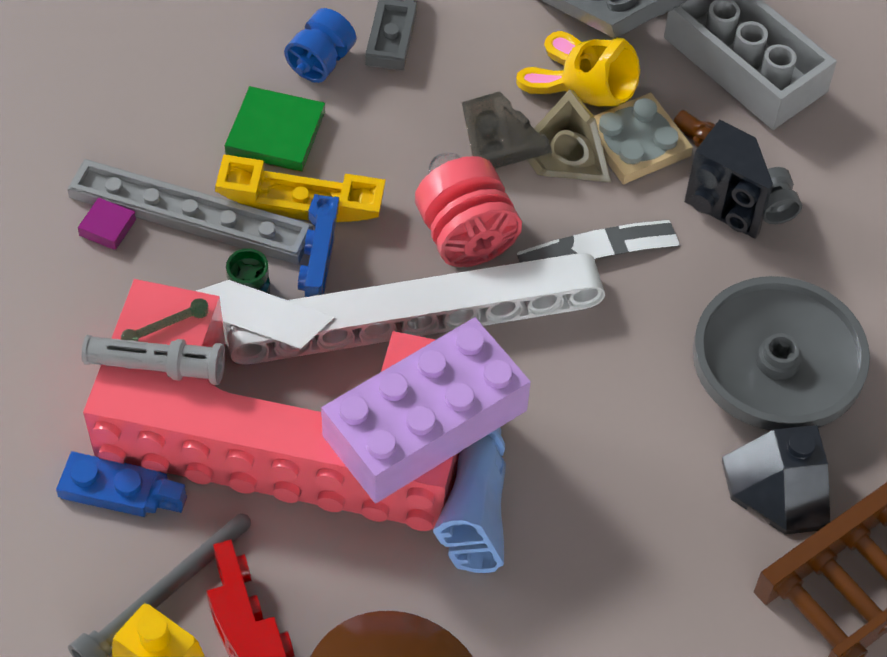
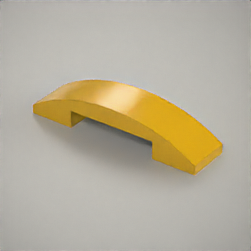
M223 154L215 192L243 205L289 218L310 221L308 210L314 194L330 197L336 196L339 197L336 222H352L379 217L385 179L345 173L343 183L264 171L263 160Z

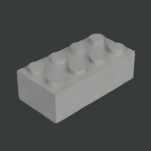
M687 0L679 7L668 12L664 38L772 130L822 97L829 90L837 61L763 0Z

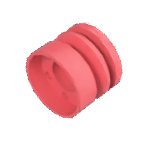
M466 156L448 161L432 170L421 181L415 192V204L424 223L431 230V237L437 245L441 258L448 265L472 267L488 262L503 254L515 243L521 233L522 220L515 210L511 199L505 193V187L490 160L485 158Z

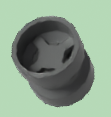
M783 167L769 168L768 171L773 186L765 211L764 221L769 224L785 223L795 218L801 212L803 206L798 193L792 190L794 183L789 170Z

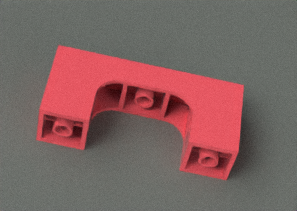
M134 279L112 339L170 345L172 341L177 339H184L187 345L213 347L215 343H221L225 347L220 296ZM393 331L381 372L435 341V339ZM101 365L83 411L93 453L99 459L122 464L128 463L165 474L183 476L197 484H209L211 482L226 485L244 494L259 492L273 495L278 500L287 503L301 501L315 504L329 512H340L343 510L358 513L376 522L391 520L405 523L418 531L434 529L456 479L459 453L375 504L322 435L321 412L228 393L211 384L209 379L183 376L178 381L168 377L166 372Z

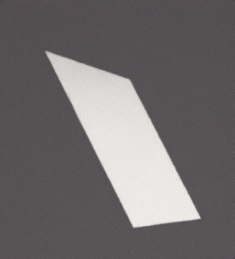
M231 280L196 290L197 292L220 296L223 322L302 349L335 318L332 315Z

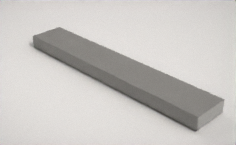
M84 159L67 189L69 198L93 205L99 197L135 211L136 218L242 249L252 248L266 256L299 265L304 255L307 230H313V225L87 159Z

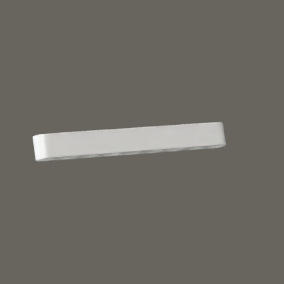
M577 253L288 300L335 317L302 349L225 323V329L232 361L237 364L248 365L389 342L393 331L415 336L449 332L474 317L483 326L587 309L599 304L604 299L605 292L594 257L587 253Z

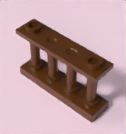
M887 482L761 571L755 586L754 593L765 606L779 596L783 600L788 598L833 647L828 657H865L868 653L866 648L887 633V608L882 611L836 562L837 554L846 547L851 551L856 549L887 581V554L869 537L871 535L870 530L881 523L884 527L887 526ZM813 571L817 575L823 574L868 623L848 637L802 587L804 583L802 579Z

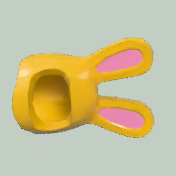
M557 31L547 36L544 46L547 55L552 60L564 65V70L553 71L537 67H527L520 70L516 77L517 86L530 94L568 92L570 89L584 103L594 106H619L633 96L638 86L640 65L635 49L624 38L617 37L611 40L592 39L581 42L567 32Z

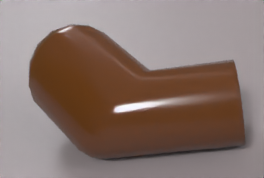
M681 110L673 120L680 131L692 139L697 147H699L715 126L712 122L698 120L685 110Z

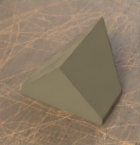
M569 89L517 148L537 175L611 183L596 119L577 94Z

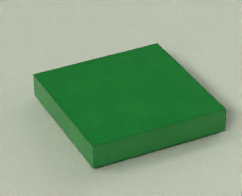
M249 86L224 145L225 154L263 160L266 164L302 172L326 112L325 103Z

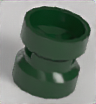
M247 248L235 251L229 256L226 262L228 280L270 294L269 265L264 254L258 250Z

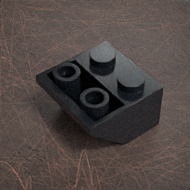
M719 119L695 151L684 201L693 206L697 211L708 214L729 225L733 230L743 232L754 239L760 233L773 186L756 137Z

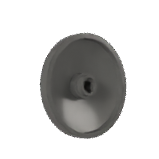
M757 277L741 281L723 290L704 309L699 319L693 342L694 366L701 384L710 397L722 409L742 422L770 431L818 425L819 428L838 419L850 409L859 397L869 371L870 352L868 341L860 322L851 310L828 291L809 282L789 277Z

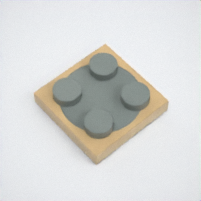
M651 92L594 115L606 162L623 185L692 155L693 146Z

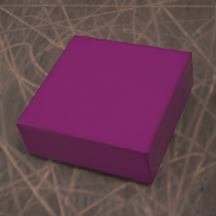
M98 197L77 227L79 236L116 250L136 221L135 211Z

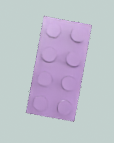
M474 317L322 406V435L376 504L526 412L531 381L477 318Z

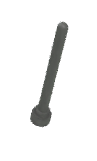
M246 514L236 515L99 633L94 630L89 635L86 633L80 635L68 646L73 657H107L112 653L111 647L114 636L144 603L151 605L155 609L215 558L213 544L232 540L233 543L250 528L251 520Z

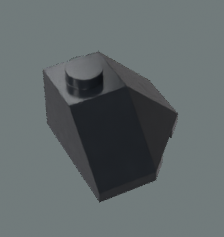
M818 425L774 429L722 457V465L731 500L746 510L748 507L756 510L771 520L769 525L785 535L819 531L830 523L828 461Z

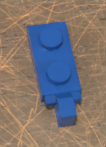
M314 194L308 210L309 220L315 226V230H307L304 254L310 255L308 266H300L298 277V290L305 291V297L325 294L338 215L339 197L336 196L330 197Z
M73 451L70 452L56 488L57 495L61 499L145 517L146 513H156L157 508L182 513L187 499L185 484L168 480L165 473L128 463L122 464L99 459L96 456Z

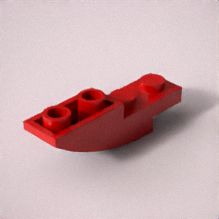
M232 540L213 544L222 586L206 591L214 624L229 657H295L288 631L279 633L275 617L263 619L257 595L248 597L244 583L250 582L252 579L245 554L236 556Z

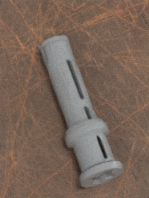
M86 335L82 345V362L86 365L97 364L128 369L166 372L167 376L173 380L180 381L183 376L209 379V382L214 385L220 384L224 372L225 347L221 343H215L213 347L187 345L184 339H177L172 341L170 345Z

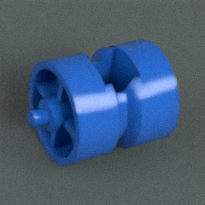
M328 8L318 9L306 22L305 30L297 33L285 47L284 55L286 61L299 76L314 83L323 82L335 69L337 61L345 57L355 45L357 40L356 32L350 22L340 13Z

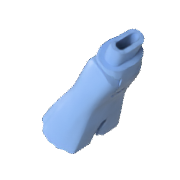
M501 428L496 429L459 452L453 488L433 529V533L440 544L449 547L448 556L454 566L460 570L474 573H491L504 565L501 498L506 463L502 457L505 452V443L501 436Z

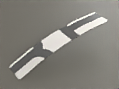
M669 220L593 230L553 240L519 251L517 257L520 263L577 253H587L592 255L594 259L645 249L679 246V241Z

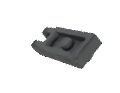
M378 0L367 45L365 65L404 71L417 14L418 0Z

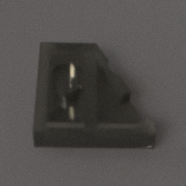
M500 91L462 102L472 156H479L490 160L495 169L553 153L548 138L544 134L541 136L531 126L529 119L524 114L513 109L511 102Z

